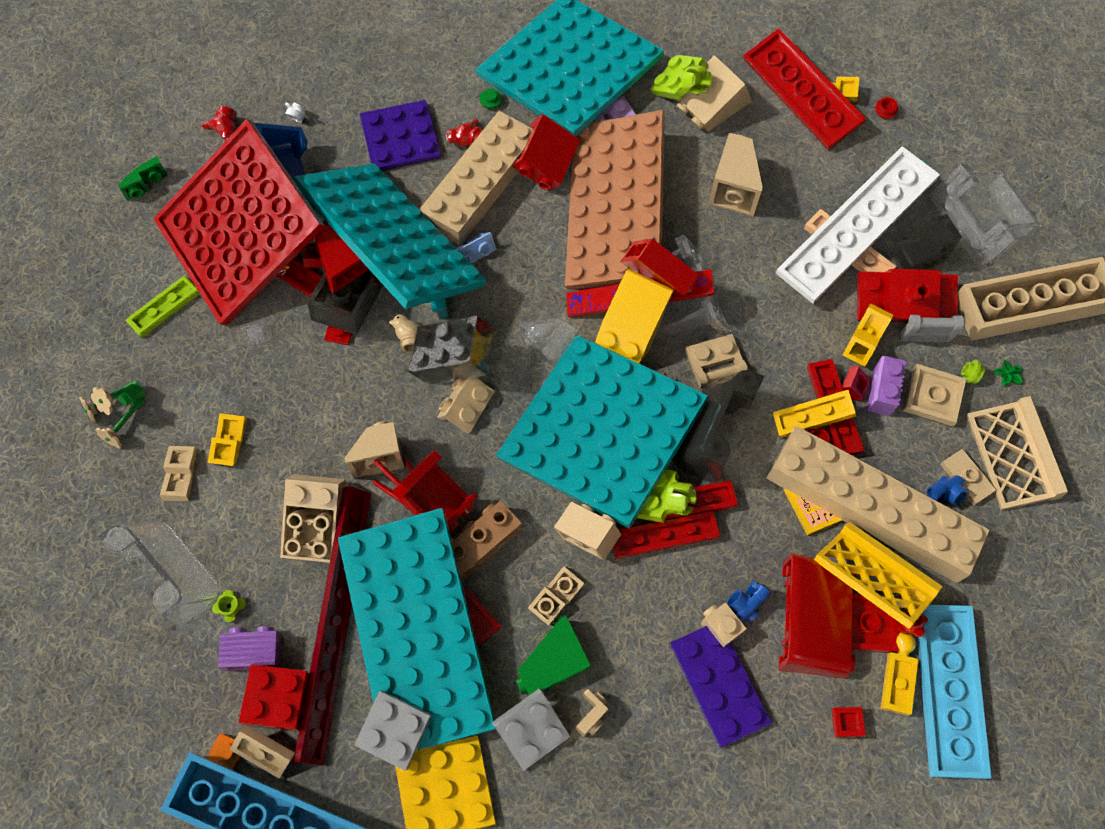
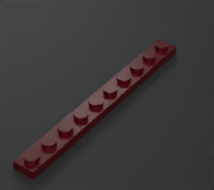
M351 486L343 487L293 762L324 766L352 605L338 537L365 530L371 493Z

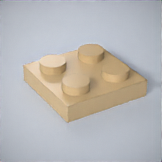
M916 364L913 369L903 411L953 427L957 423L966 378Z

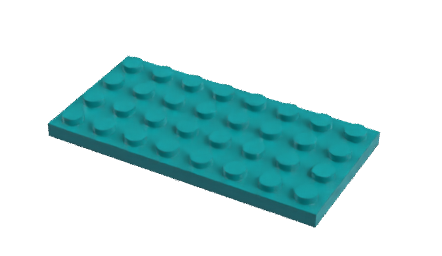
M375 164L328 170L294 177V182L307 201L405 309L484 287L486 282L484 276L425 215L420 213V210Z
M436 509L338 537L373 703L378 692L384 691L432 715L417 750L496 729L492 724L495 721L444 509Z

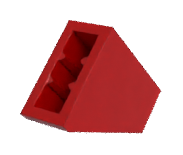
M322 221L325 227L315 236V243L330 290L335 293L369 270V268L326 221Z
M652 238L633 241L620 261L633 271L673 289L672 294L674 296L689 294L696 285L695 280L699 275Z

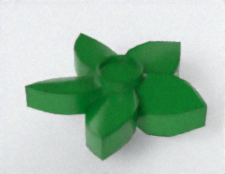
M1005 359L1002 363V368L993 370L994 374L1003 376L1001 379L1003 387L1010 382L1016 385L1023 383L1022 377L1019 374L1022 367L1018 365L1011 367Z

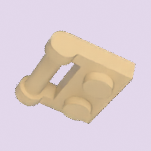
M733 334L685 348L700 388L707 386L709 382L737 374L739 376L748 374L746 362L742 359ZM733 361L735 364L708 373L703 371L704 368Z

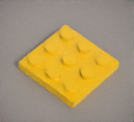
M478 735L417 750L408 770L404 771L396 767L406 829H479L496 824Z

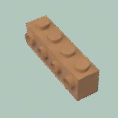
M501 500L496 505L492 503L487 506L482 512L483 516L476 522L472 520L467 523L462 529L463 533L456 539L451 538L462 582L522 531V523Z

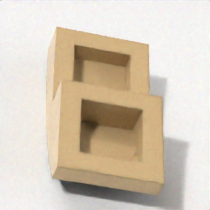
M169 446L163 466L166 474L160 493L163 501H189L196 459L195 447Z

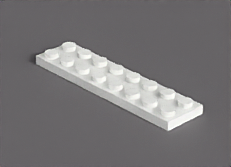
M902 146L777 269L776 274L813 304L938 179L940 174Z

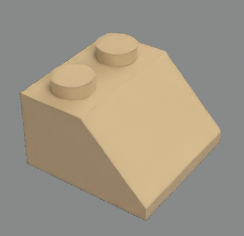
M381 421L371 427H367L348 452L345 462L354 479L383 473L374 464L376 459L390 471L405 468L400 439L394 422Z

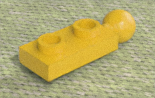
M898 633L897 645L899 652L897 654L892 652L887 654L880 709L910 716L913 709L918 659L909 657V653L914 651L916 641L913 635Z

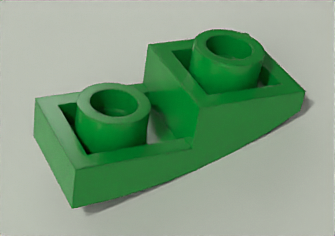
M158 156L131 171L118 186L127 201L138 199L144 193L149 192L146 184L160 181L167 173Z

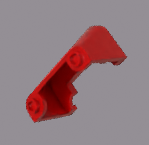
M790 554L782 565V576L787 577L784 581V587H786L785 634L781 642V647H784L783 657L779 656L778 671L845 679L849 676L850 672H854L856 665L855 655H852V592L854 589L814 560L815 558L800 554ZM851 573L857 579L856 574Z

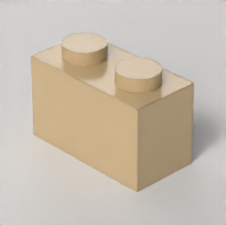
M573 502L569 504L554 526V529L562 539L603 561L621 536L616 527V521L606 514H603L601 517L595 514V511L588 505L582 504L579 506Z

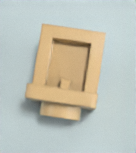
M726 602L720 607L714 604L703 613L705 618L700 623L703 627L707 626L723 647L746 630V627Z
M587 689L583 693V697L594 708L576 726V730L583 737L588 732L593 736L601 728L604 722L600 719L608 711V708L605 706L607 703L606 699L596 690L592 693Z

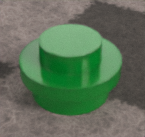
M490 88L481 92L479 101L484 108L495 109L501 104L502 96L498 90Z

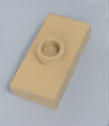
M963 449L940 464L950 477L959 475L965 481L964 487L969 490L967 498L973 506L996 491Z
M244 724L229 749L277 778L281 777L295 754L293 751Z

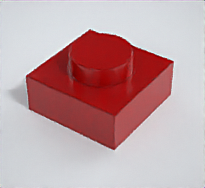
M305 246L302 249L303 267L320 268L323 266L317 246Z
M330 318L324 340L349 346L355 322Z
M851 366L842 388L849 390L850 397L853 400L863 401L871 379L860 366Z
M862 707L831 708L834 738L866 736Z

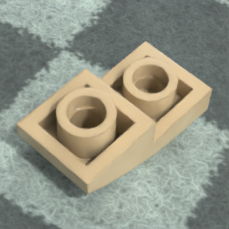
M563 566L550 584L539 593L528 609L549 626L584 587L585 583Z

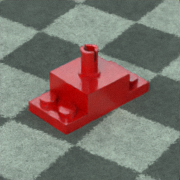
M889 269L886 272L860 271L857 275V321L862 320L870 304L893 314L890 322L908 323L910 315H920L922 318H952L958 312V275L940 274L941 270Z

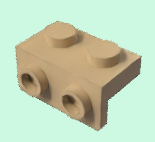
M472 374L460 376L452 385L453 392L450 397L443 400L439 406L440 413L437 416L440 420L447 419L466 433L472 431L495 392Z

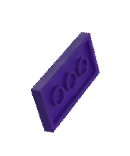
M707 626L670 642V646L719 748L771 724L731 642L723 647Z

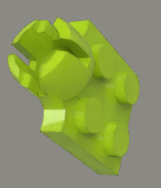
M676 55L670 59L668 66L662 74L655 78L654 84L649 90L656 96L680 100L686 93L701 95L707 92V89L702 88L703 86L711 88L712 74L710 71H706L707 63L703 58Z
M665 470L637 518L664 523L668 514H691L694 507H689L688 503L695 504L696 490L693 489L692 484L678 482L679 475L677 471Z

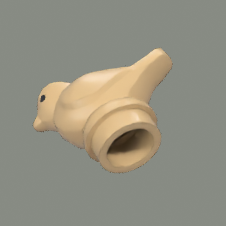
M397 315L393 320L389 321V324L395 328L396 335L400 339V345L405 353L415 354L420 352L423 346V339L436 335V329H427L414 321L408 320L403 315Z

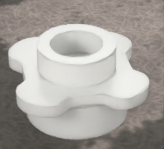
M285 103V106L288 107L285 114L289 118L299 123H302L304 118L309 119L305 114L306 109L297 103H293V105Z

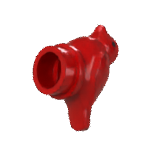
M220 106L215 113V117L208 122H204L202 128L215 130L226 141L237 129L235 124L237 122V112L230 107Z
M478 119L448 130L446 134L448 143L471 146L483 131L481 127H477Z

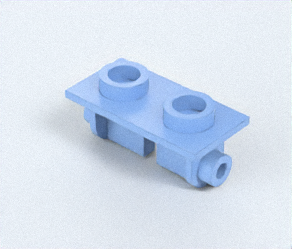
M481 232L478 236L467 241L466 245L461 244L456 247L471 264L497 250L491 232L484 234Z

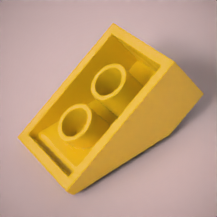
M627 269L602 321L595 343L640 364L651 348L674 290Z

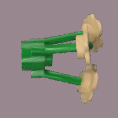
M131 381L112 393L107 392L105 388L94 387L91 394L93 404L90 400L85 402L82 397H79L84 407V412L89 415L94 424L97 423L93 416L97 414L96 408L100 412L104 411L105 414L109 415L112 413L111 406H113V400L117 398L124 406H132L112 430L109 428H96L97 435L102 440L121 449L122 444L117 432L133 413L144 405L141 400L146 395L143 388L136 381Z

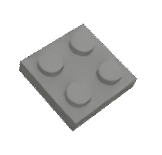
M540 689L492 722L523 771L570 737Z
M379 691L355 742V746L406 771L409 769L432 715L384 691Z

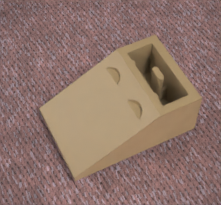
M298 474L285 479L280 558L330 563L343 487L346 485V479Z

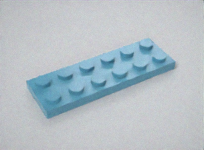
M929 605L922 613L928 618V623L924 625L925 635L917 637L929 776L991 779L973 606Z

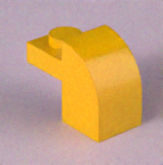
M870 304L850 339L843 356L865 367L890 323L893 314Z

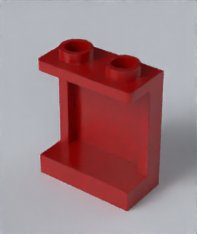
M542 114L531 123L530 128L533 130L521 157L514 162L513 168L518 170L522 176L536 182L540 188L553 190L561 185L580 139Z
M434 450L391 492L414 515L443 508L451 533L459 525L456 520L461 515L465 517L475 507L472 502L478 495L475 492L470 496L467 495L437 464L442 457Z

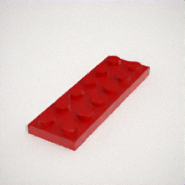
M779 28L743 55V60L828 151L865 123L866 118Z

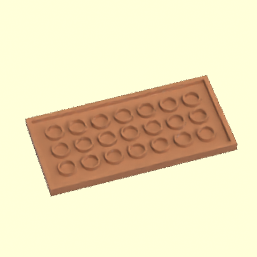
M663 110L594 122L576 136L580 141L572 158L565 287L567 290L620 284L626 270L630 269L620 261L633 241L652 238L662 246L665 124Z

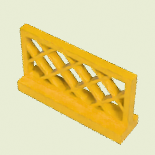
M850 521L814 559L908 629L929 607L943 587ZM826 556L835 557L838 563L831 561ZM845 559L853 560L855 565L847 564ZM851 573L859 574L861 580L856 579ZM869 576L877 577L879 582L870 581ZM875 590L883 591L885 597H881ZM893 593L901 594L902 599H895ZM899 607L907 608L911 617L902 612Z

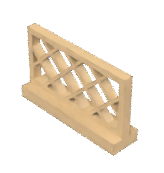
M1031 396L1020 398L1018 402L966 415L990 482L996 489L995 495L1001 510L1050 499L1051 501L1061 499L1068 492ZM1013 410L1017 419L1015 424L1011 425L1000 420L1002 412ZM984 417L993 422L988 432L977 427L976 418ZM996 424L1010 430L1005 440L991 434ZM1013 432L1024 437L1025 445L1023 449L1008 442ZM988 438L1002 445L997 455L986 450L984 444ZM1005 447L1019 454L1014 464L1000 458ZM1022 456L1033 461L1035 467L1032 473L1017 466ZM996 462L1011 469L1006 479L994 473L993 467ZM1014 471L1028 478L1023 488L1008 481ZM1031 480L1041 484L1045 494L1036 496L1028 492L1026 489ZM1005 486L1020 493L1016 501L1005 503L1002 494Z

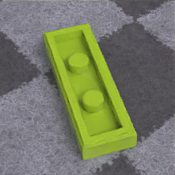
M184 275L129 316L126 322L143 338L200 295V292Z

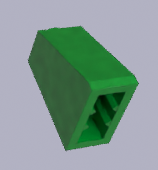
M566 615L559 619L519 667L518 675L520 678L515 679L522 695L527 693L529 696L538 689L544 693L590 670L591 665Z

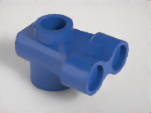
M959 475L951 478L943 476L936 484L927 488L928 497L941 504L948 501L953 506H958L967 498L969 490L964 487L965 481Z
M754 581L747 587L745 593L737 590L726 602L742 624L746 621H753L759 613L757 608L771 595L768 589Z

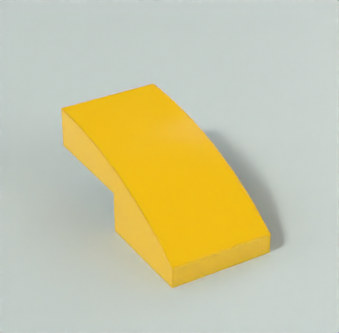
M219 414L216 438L212 437L208 463L235 466L247 417Z

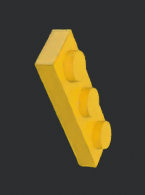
M845 390L775 411L773 415L779 436L784 438L790 435L795 426L808 431L856 417V412L849 390Z

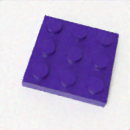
M426 100L359 113L371 164L378 166L381 171L441 159Z

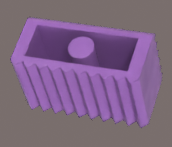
M888 356L880 358L876 367H874L867 411L891 416L899 407L900 397L902 396L901 388L903 387L904 374L906 373V361Z
M258 627L257 632H246L247 629L230 628L229 633L220 634L218 667L222 670H249L250 664L280 668L282 635L278 631H274V627Z

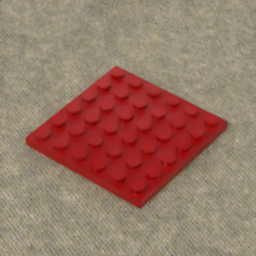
M248 119L235 130L153 218L219 324L225 326L325 227L257 127Z

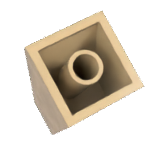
M715 55L707 62L706 71H710L712 74L711 88L703 86L702 88L707 89V92L701 95L686 93L680 100H677L678 104L676 105L684 115L689 113L693 116L691 121L700 130L704 127L708 132L752 102L745 83Z
M729 133L715 175L708 204L754 216L763 186L753 140L743 135Z

